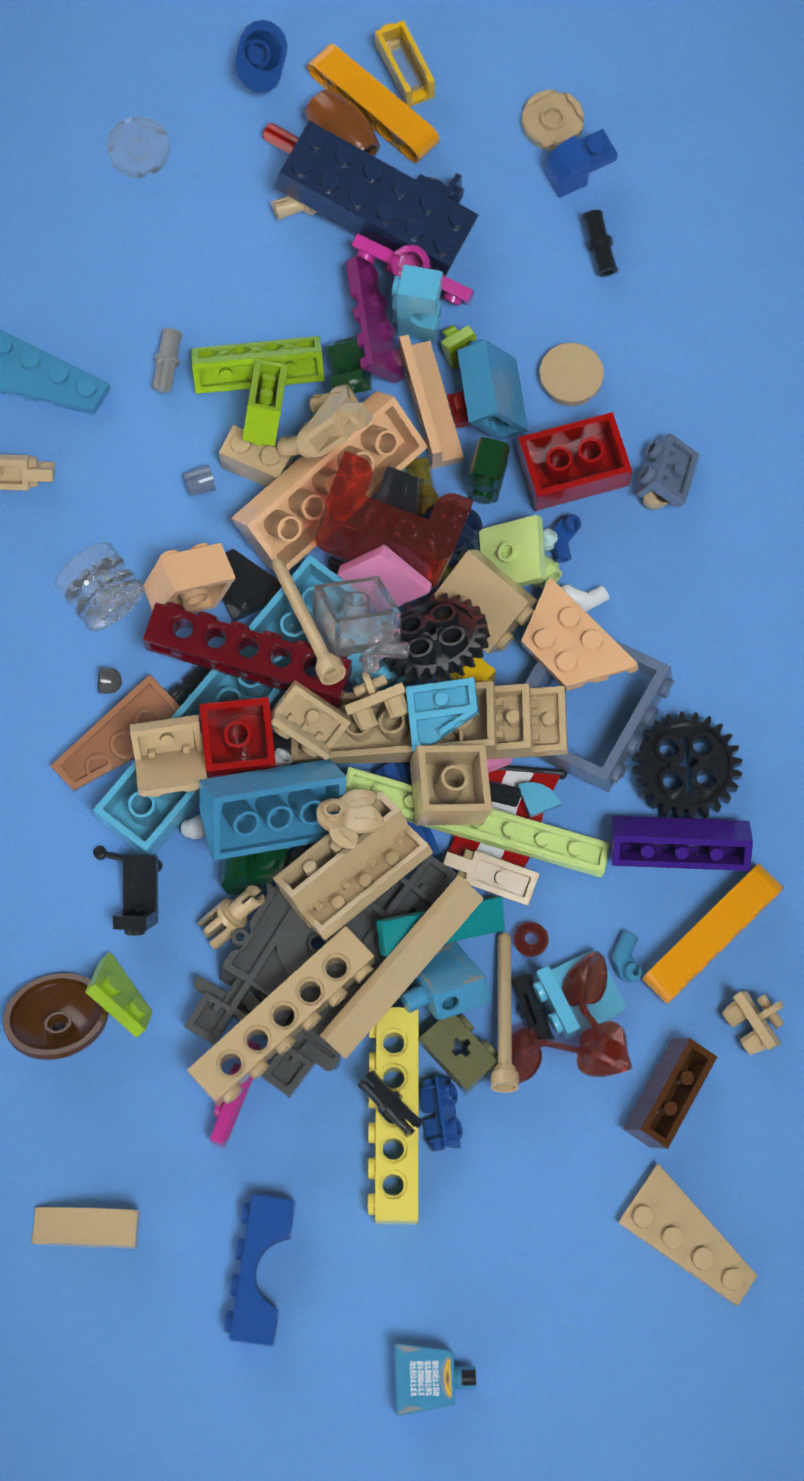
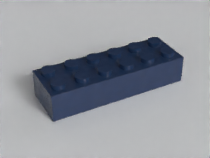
M308 121L280 170L275 185L277 190L353 232L395 252L404 245L412 244L421 247L426 251L430 259L431 269L443 271L444 276L447 275L479 215L311 121Z

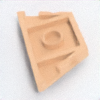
M552 578L547 580L522 637V646L561 686H565L566 691L583 687L589 682L598 683L608 680V676L628 671L629 674L636 672L639 669L638 663Z

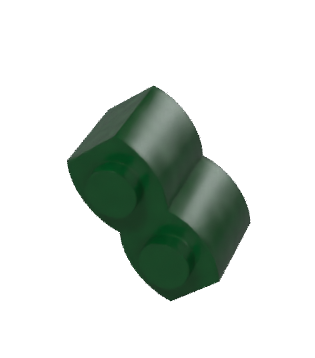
M487 437L479 438L468 474L469 484L467 493L473 501L480 504H490V502L494 503L498 500L508 465L507 458L510 448L506 442Z

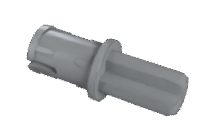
M172 328L162 330L159 353L154 356L156 368L152 387L158 393H169L171 391L175 368L180 364V360L177 357L182 333Z

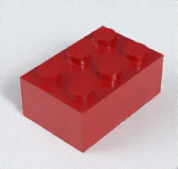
M613 412L518 437L516 453L535 511L630 485L633 470Z

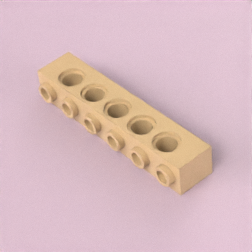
M347 926L343 927L188 1068L189 1075L217 1106L224 1101L226 1104H230L242 1093L243 1089L240 1086L250 1077L253 1080L260 1077L269 1068L270 1065L267 1063L269 1059L276 1053L280 1056L285 1054L296 1042L293 1037L303 1028L308 1032L322 1019L320 1013L329 1004L333 1008L336 1007L348 995L346 989L352 983L357 981L360 984L372 974L375 956ZM333 963H341L347 968V971L340 978H332L327 974V969ZM312 986L320 990L321 995L314 1002H306L301 998L302 991L307 987ZM288 1010L294 1014V1020L290 1025L279 1026L275 1023V1016L280 1011ZM256 1034H262L268 1038L267 1046L259 1051L252 1050L248 1046L250 1038ZM230 1058L238 1059L242 1063L241 1069L234 1075H227L222 1071L223 1063Z

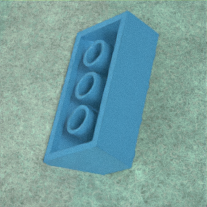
M328 759L327 761L319 760L201 779L200 814L211 858L215 861L317 843L329 833L317 821V807L327 799H339L346 793L345 774L331 759ZM330 812L329 814L335 815L338 812Z

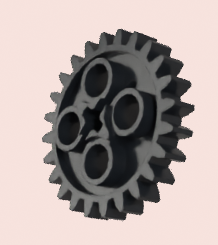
M444 593L441 599L437 600L434 594H430L429 600L425 602L419 597L415 606L406 602L404 604L406 611L395 610L396 620H386L388 629L380 631L382 639L379 640L380 653L384 663L387 665L388 671H395L397 679L406 676L409 684L416 678H419L421 685L425 684L428 679H432L434 683H437L440 677H445L446 680L451 681L452 673L454 672L461 676L465 675L463 667L474 668L476 666L473 658L484 657L482 649L488 648L487 638L490 637L486 617L481 613L480 607H473L471 599L462 602L460 595H456L452 600H449L447 593Z
M682 711L679 714L678 721H674L671 715L667 714L664 726L655 720L653 723L655 733L645 729L643 737L646 741L642 740L639 748L641 752H637L632 756V761L639 763V765L632 767L631 774L641 775L635 781L634 786L646 788L641 798H653L650 807L652 810L659 805L664 806L662 813L664 817L670 810L675 811V818H681L683 813H687L688 818L694 819L696 812L699 811L701 816L706 819L709 815V807L716 813L720 812L721 804L719 800L728 804L731 796L727 791L736 793L739 787L732 781L740 780L742 772L734 769L741 766L743 762L741 758L733 757L738 752L739 745L729 746L728 743L733 735L730 733L722 736L720 732L723 724L721 723L714 728L710 727V716L701 723L698 722L697 712H694L691 720H686L685 714ZM682 738L687 740L688 766L693 767L689 775L690 786L693 791L692 795L687 794L686 768L681 766L684 759ZM704 743L709 747L710 753L700 755L694 750L693 745ZM669 745L676 750L677 755L666 757L662 755L659 748ZM701 775L709 776L713 780L714 786L709 788L701 786L697 781V777ZM674 778L679 782L680 788L669 790L664 786L663 780Z

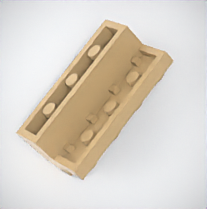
M382 791L377 794L376 801L372 806L379 811L384 820L385 827L383 829L358 834L359 840L356 849H347L336 845L331 840L330 833H328L273 878L295 912L324 941L433 853L429 844L408 825L402 811Z

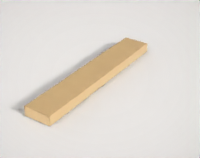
M458 875L319 1036L346 1059L484 898L464 878Z

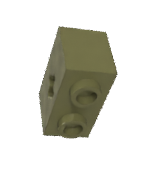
M460 1013L458 1016L454 1015L437 1021L419 1037V1044L463 1093L467 1095L494 1070V1067L498 1064V1061L495 1059L498 1053L488 1041L483 1039L480 1042L471 1033L474 1030L473 1025ZM455 1043L460 1047L465 1044L468 1045L467 1057L463 1054L454 1055Z

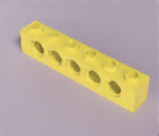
M390 1007L369 1032V1038H376V1052H369V1072L374 1070L382 1080L390 1072L400 1073L404 1078L403 1084L398 1088L390 1089L393 1092L398 1091L403 1096L402 1101L418 1117L419 1009L408 1013L405 1007ZM391 1037H397L403 1041L404 1047L398 1053H390L384 1048L385 1041ZM369 1098V1108H376V1122H369V1144H376L375 1158H368V1179H375V1194L368 1193V1215H375V1224H418V1128L416 1126L413 1127L406 1120L415 1130L411 1136L406 1137L395 1124H390L377 1111L378 1106ZM390 1142H397L403 1147L404 1152L398 1159H388L383 1153L385 1145ZM391 1177L400 1179L404 1185L402 1192L395 1196L388 1195L383 1190L384 1182Z

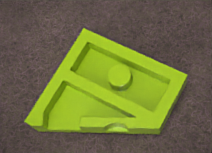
M108 952L100 959L85 993L137 1038L146 1030L153 1012L113 954Z

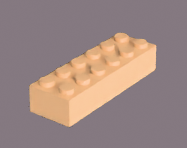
M375 391L363 402L368 412L373 416L367 427L354 431L348 440L323 456L314 458L301 456L231 518L267 568L273 570L272 562L279 558L284 561L289 571L378 492L387 466L402 471L428 448L394 396Z

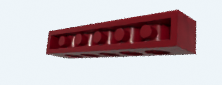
M166 602L165 605L155 603L143 637L146 650L285 692L296 680L332 706L340 708L352 673V660L347 659L345 654L329 650L330 653L341 659L346 669V675L335 684L325 685L321 683L318 676L310 677L305 673L306 669L310 666H316L317 657L308 642L297 640L295 643L282 640V636L271 631L258 633L250 630L249 626L241 622L231 621L228 624L218 621L216 616L207 612L200 611L198 614L185 611V608L177 603ZM183 627L193 630L192 634L186 638H179L175 635ZM214 637H222L226 640L218 648L208 645V642ZM248 646L255 647L258 650L253 657H244L240 652ZM279 656H286L291 660L285 667H277L273 664V661Z

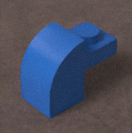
M604 129L579 140L574 135L561 143L546 160L545 174L556 194L561 198L587 186L589 173L616 161L618 153Z

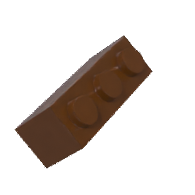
M691 1038L671 1039L623 1130L650 1148L668 1149L713 1067L717 1056Z

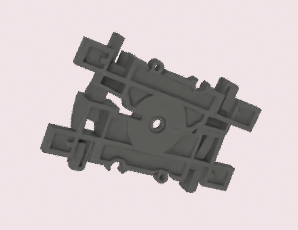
M314 844L294 847L295 850L288 860V865ZM432 855L421 863L409 881L404 877L343 926H347L375 956L372 974L388 957L380 955L376 920L428 910L457 877V873ZM266 883L268 893L265 896V902L259 906L249 922L251 929L249 935L242 928L236 929L232 933V942L240 949L230 952L222 965V972L219 980L231 986L228 993L200 976L194 982L195 989L204 995L184 1027L212 1045L219 1041L233 1017L240 1022L261 1003L252 993V990L263 1001L319 950L314 949L311 945L314 938L320 937L312 927L309 928L285 899L279 888L272 886L270 883ZM340 928L337 932H335L332 936H330V937L325 941V944H326L332 937H334L342 928ZM244 936V939L242 941H238L237 937ZM333 963L328 967L327 974L332 978H340L345 975L347 968L341 963ZM369 977L360 984L357 981L352 983L346 989L348 995L334 1008L329 1004L320 1013L322 1019L311 1030L306 1032L303 1028L293 1037L296 1041L295 1044L282 1056L277 1054L261 1077L288 1098H291L315 1064L330 1072L333 1069L336 1071L340 1066L341 1056L319 1035ZM307 987L302 991L301 998L306 1002H314L320 997L321 992L316 987ZM288 1010L280 1011L275 1016V1023L279 1026H288L293 1022L295 1016ZM258 1034L268 1041V1038L266 1036Z

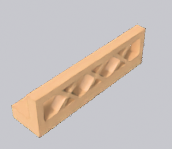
M409 334L400 336L399 353L403 358V369L422 436L428 446L426 450L432 469L464 462V455L431 341L412 345Z

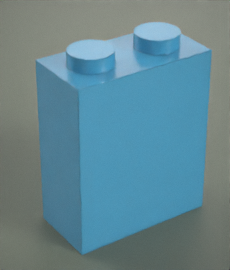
M483 339L474 340L469 343V346L457 350L469 423L498 440L528 431L517 360L488 340Z

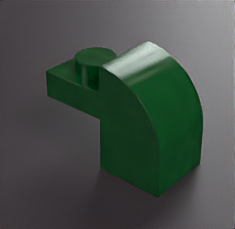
M357 336L330 342L327 349L333 368V373L329 377L332 389L336 386L347 384L354 394L371 390L372 376L370 372L361 369L360 359L365 357V350L358 346Z
M285 848L223 859L221 887L228 895L243 893L250 885L257 886L261 890L262 883H275L273 878L288 866L289 849Z

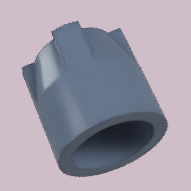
M209 465L183 473L190 496L216 490Z

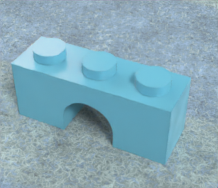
M404 264L401 276L395 275L392 295H394L392 324H397V337L409 334L412 340L423 342L430 340L431 343L435 344L441 318L442 301L439 299L442 289L443 271Z

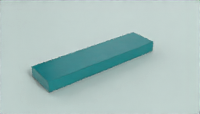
M502 896L485 897L446 943L505 931ZM427 910L376 920L380 955L388 956Z

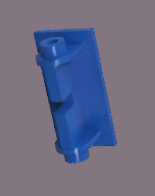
M442 1076L423 1080L422 1087L419 1088L422 1111L425 1114L435 1112L436 1118L424 1120L427 1145H431V1151L445 1150V1147L461 1148L460 1139L462 1138L463 1130L461 1122L456 1116L455 1104L458 1100V1094L455 1085L452 1083L451 1078Z

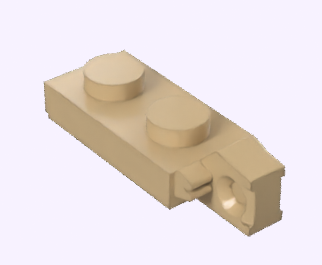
M0 454V490L29 491L30 487H38V482L54 481L55 462H37V457L29 455Z
M465 849L463 857L447 851L442 861L447 867L458 870L457 876L459 875L464 878L471 886L526 906L530 903L540 874L476 850L473 852Z

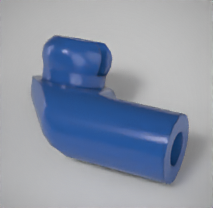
M575 514L563 516L552 529L558 536V540L553 548L557 563H563L572 558L568 542L581 527V520Z

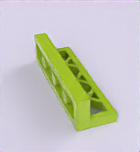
M320 336L191 348L196 394L250 389L255 359L286 364L285 385L325 381Z

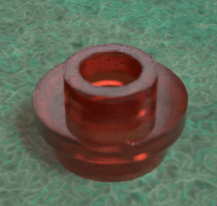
M534 922L521 925L516 930L514 936L516 949L526 957L541 955L546 950L549 942L548 933L545 928ZM530 933L535 934L538 942L533 945L528 944L525 941V936Z

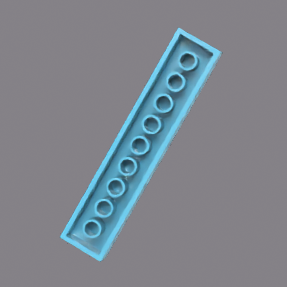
M309 554L291 577L327 648H329L333 643L334 635L343 631L363 607L362 593ZM282 587L249 625L250 630L258 633L271 631L282 636V640L295 643V641L301 640L309 643ZM248 646L243 648L240 654L244 657H253L258 650L255 647ZM279 656L274 659L273 664L277 667H285L291 660L286 656ZM313 666L307 668L305 673L307 674ZM211 670L171 718L198 715L202 734L199 704L269 697L271 713L285 691ZM134 761L93 811L98 821L140 854L155 855L200 802V788L192 792L179 791L166 793L158 797H142L138 794L136 764Z

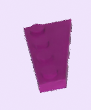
M355 256L346 261L350 295L358 303V306L353 308L354 320L359 323L362 330L361 333L357 334L358 346L365 350V357L360 359L361 369L395 384L405 379L402 370L404 362L401 354L396 349L394 342L395 330L388 321L385 311L387 309V302L380 292L377 283L379 274L372 263H368Z

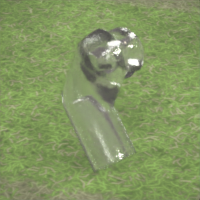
M378 641L361 653L359 662L362 663V670L365 673H375L380 669L379 661L386 657L406 659L409 655V644L403 641Z

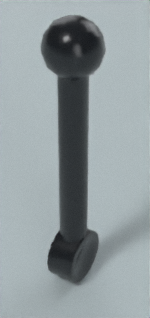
M97 846L93 850V855L97 860L109 858L123 862L124 855L108 852L103 846ZM158 860V872H160L163 864Z

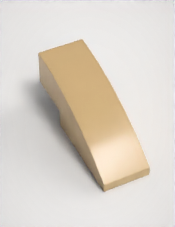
M35 1207L32 1244L138 1249L141 1213L138 1210Z

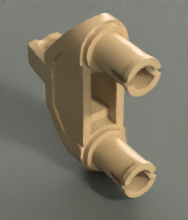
M347 384L336 386L330 393L313 395L314 398L310 399V408L315 415L298 435L281 437V440L277 442V450L283 458L302 455L306 458L323 456L348 440L354 431L367 427L373 416L368 412L363 402H358L355 394Z

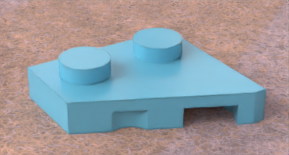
M474 677L406 687L413 752L417 746H432L479 714L476 680Z

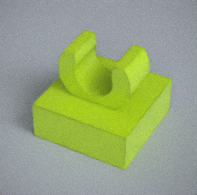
M454 325L442 331V334L446 337V339L441 341L446 363L453 370L460 367L457 350L467 347L470 342L477 340L475 332L468 325L459 331Z

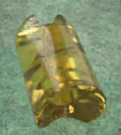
M426 457L414 459L405 467L406 473L424 479L423 515L428 507L437 502L441 503L435 490L432 465L430 466L429 459Z

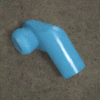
M623 931L611 956V962L618 977L624 982L631 983L639 980L642 975L641 966H637L631 955L638 937L628 931Z

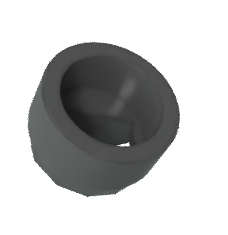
M99 667L98 694L117 692L122 685L121 674L114 668Z

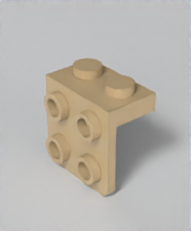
M198 715L130 724L136 764L137 788L140 796L158 797L166 793L192 792L200 788V780L207 779Z

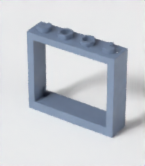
M620 642L617 643L638 663V670L653 678L603 767L593 764L571 752H568L567 755L537 757L607 792L610 791L614 783H618L619 779L624 777L627 769L625 763L630 754L634 756L638 752L643 740L641 734L646 726L651 727L655 722L659 712L657 706L662 697L666 699L670 695V688L674 683L671 666ZM537 661L525 684L529 683L530 688L548 687L554 677Z

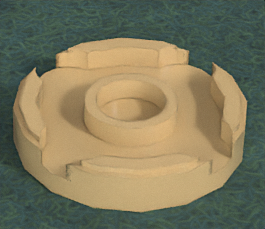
M545 90L536 93L525 104L522 112L521 127L525 137L533 145L544 150H554L574 135L579 138L583 130L584 112L580 103L571 94L566 92L564 94L558 93L556 90Z
M564 343L550 349L542 359L539 369L540 386L543 391L550 396L551 400L565 406H579L589 402V399L596 396L600 391L604 378L603 363L597 353L589 347L578 343Z

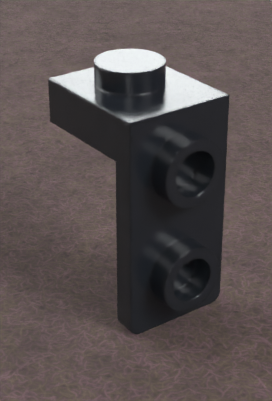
M127 853L123 856V909L113 915V929L124 930V934L130 936L144 935L145 931L158 923V856Z

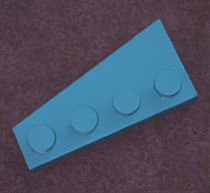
M0 329L1 394L6 395V392L24 396V399L36 402L37 400L53 403L57 407L95 415L110 390L109 383Z

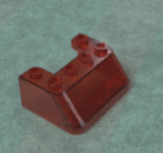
M346 450L315 530L316 544L323 551L349 561L382 545H386L432 583L431 588L435 587L441 581L453 555L474 500L456 493L444 494L437 500L431 517L428 520L366 496L372 479L370 463L365 458Z

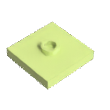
M536 514L481 529L479 532L480 552L521 587L547 580L542 517Z

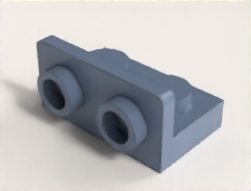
M669 433L660 440L652 441L645 451L646 460L637 477L639 483L636 494L643 497L653 490L678 508L686 503L699 453Z

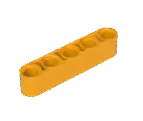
M329 44L307 64V69L316 82L323 88L331 89L346 97L356 105L367 118L373 130L410 161L418 163L440 142L438 133L427 121L336 45Z
M757 864L646 973L642 980L668 1004L784 887L762 865Z

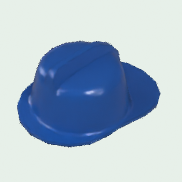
M258 20L249 24L242 33L237 47L235 69L238 78L244 86L254 92H270L278 85L287 55L288 45L286 37L280 27L271 21Z

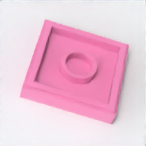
M382 545L340 565L337 573L339 577L362 593L365 598L384 613L428 594L432 583L386 545Z

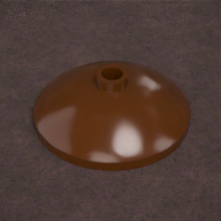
M57 973L35 979L17 991L6 1006L3 1016V1027L9 1043L18 1052L35 1059L54 1060L74 1055L91 1045L104 1030L109 1013L85 993L90 982L89 978L72 973Z

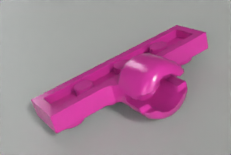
M358 233L352 243L353 248L358 251L357 257L372 264L376 259L386 264L385 271L393 275L401 276L404 264L431 269L430 259L426 251L416 245H404L395 252ZM443 275L441 292L444 295L442 298L456 306H460L461 302L469 305L474 291Z

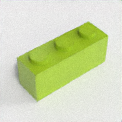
M255 359L242 436L243 441H248L256 446H275L285 387L286 364Z

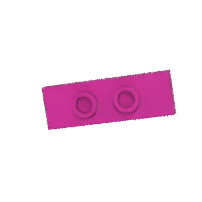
M253 1041L248 1043L252 1050L259 1051L263 1049L258 1043ZM234 1063L229 1075L238 1073L242 1063L240 1065ZM252 1077L240 1086L243 1091L230 1104H226L224 1101L219 1106L216 1105L213 1116L218 1117L209 1139L212 1144L221 1148L226 1147L252 1083Z

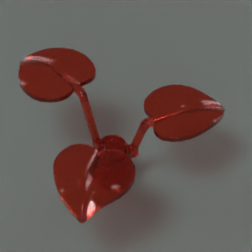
M592 952L574 964L565 975L561 989L570 1006L579 1005L580 1011L593 1028L587 1029L582 1033L579 1040L580 1047L545 1039L537 1041V1032L532 1028H522L512 1034V1065L519 1072V1084L529 1080L537 1072L542 1061V1051L540 1050L542 1047L577 1053V1066L579 1070L590 1077L612 1076L632 1069L627 1049V1038L622 1026L614 1021L599 1024L587 1008V1004H595L601 1000L607 987V965L604 956L600 952Z

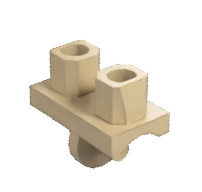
M368 671L362 673L365 683L353 687L356 697L369 692L370 696L344 706L348 716L354 718L362 732L379 726L373 708L380 705H386L391 720L408 714L404 684L401 682L377 692V688L388 684L386 677L382 675L372 679Z
M741 991L733 996L735 1001L722 1014L732 1028L748 1019L754 1031L740 1039L747 1053L753 1055L765 1049L772 1050L781 1045L782 1043L768 1024L767 1019L769 1018L775 1029L784 1024L778 1015V1012L785 1007L782 1001L772 1005L764 994L757 999V1002L763 1009L761 1012L748 991Z

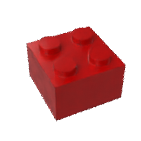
M269 697L199 704L207 778L276 767Z

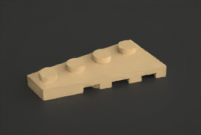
M657 1164L618 1224L737 1307L755 1281L757 1274L663 1168Z

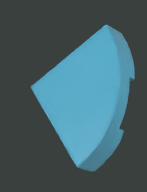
M525 782L517 785L521 789V798L529 818L562 805L558 796L545 785L534 782Z

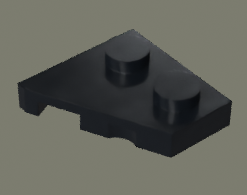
M235 549L226 552V556L236 578L222 598V601L232 621H239L264 609L281 589V585L275 577Z

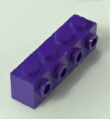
M612 815L611 861L612 866L750 871L753 848L750 821Z

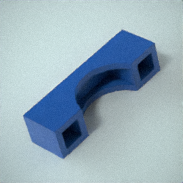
M252 1194L251 1203L244 1202L241 1223L247 1224L245 1238L238 1239L235 1258L241 1260L239 1274H233L230 1287V1296H236L234 1310H227L224 1332L230 1333V1341L274 1347L279 1310L269 1304L260 1294L256 1273L264 1253L273 1245L291 1238L296 1206L295 1200Z

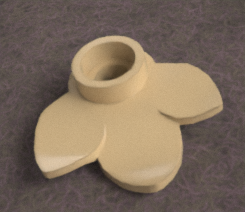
M365 789L348 791L339 799H327L321 802L316 810L317 821L326 831H329L331 840L336 845L347 849H356L359 840L358 834L377 831L385 827L381 814L372 806L376 801L377 795ZM330 812H338V814H335V815H331V814H329V813H330Z

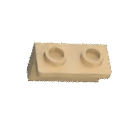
M294 680L271 711V724L276 733L285 739L292 737L301 743V748L308 755L314 758L320 756L326 761L331 756V748L351 723L349 716L296 680Z

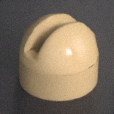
M653 490L642 497L644 498V506L651 510L660 509L669 504L667 500Z

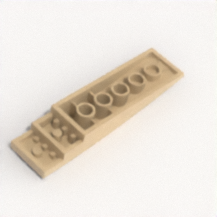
M493 681L476 682L479 714L432 745H485L487 759L567 755L568 729L565 686L530 688L529 683L495 686ZM354 692L345 693L340 708L334 707L348 716L344 706L370 696V694L367 692L356 697ZM385 704L375 707L373 711L379 726L362 732L354 718L350 717L351 723L331 748L329 759L334 763L410 762L414 752L412 750L409 713L391 720ZM291 737L292 763L324 760L320 756L314 758L308 755L302 748L300 751V743Z

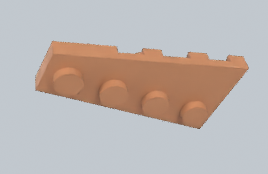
M149 674L50 767L75 792L135 759L130 724L170 719L180 708V705Z

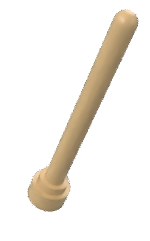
M279 558L273 560L272 569L317 657L315 671L321 683L332 685L341 681L346 675V669L341 659L329 652L284 561Z
M502 932L497 938L498 1065L494 1067V1071L491 1073V1089L500 1093H510L519 1089V1072L512 1065L511 936L506 932Z

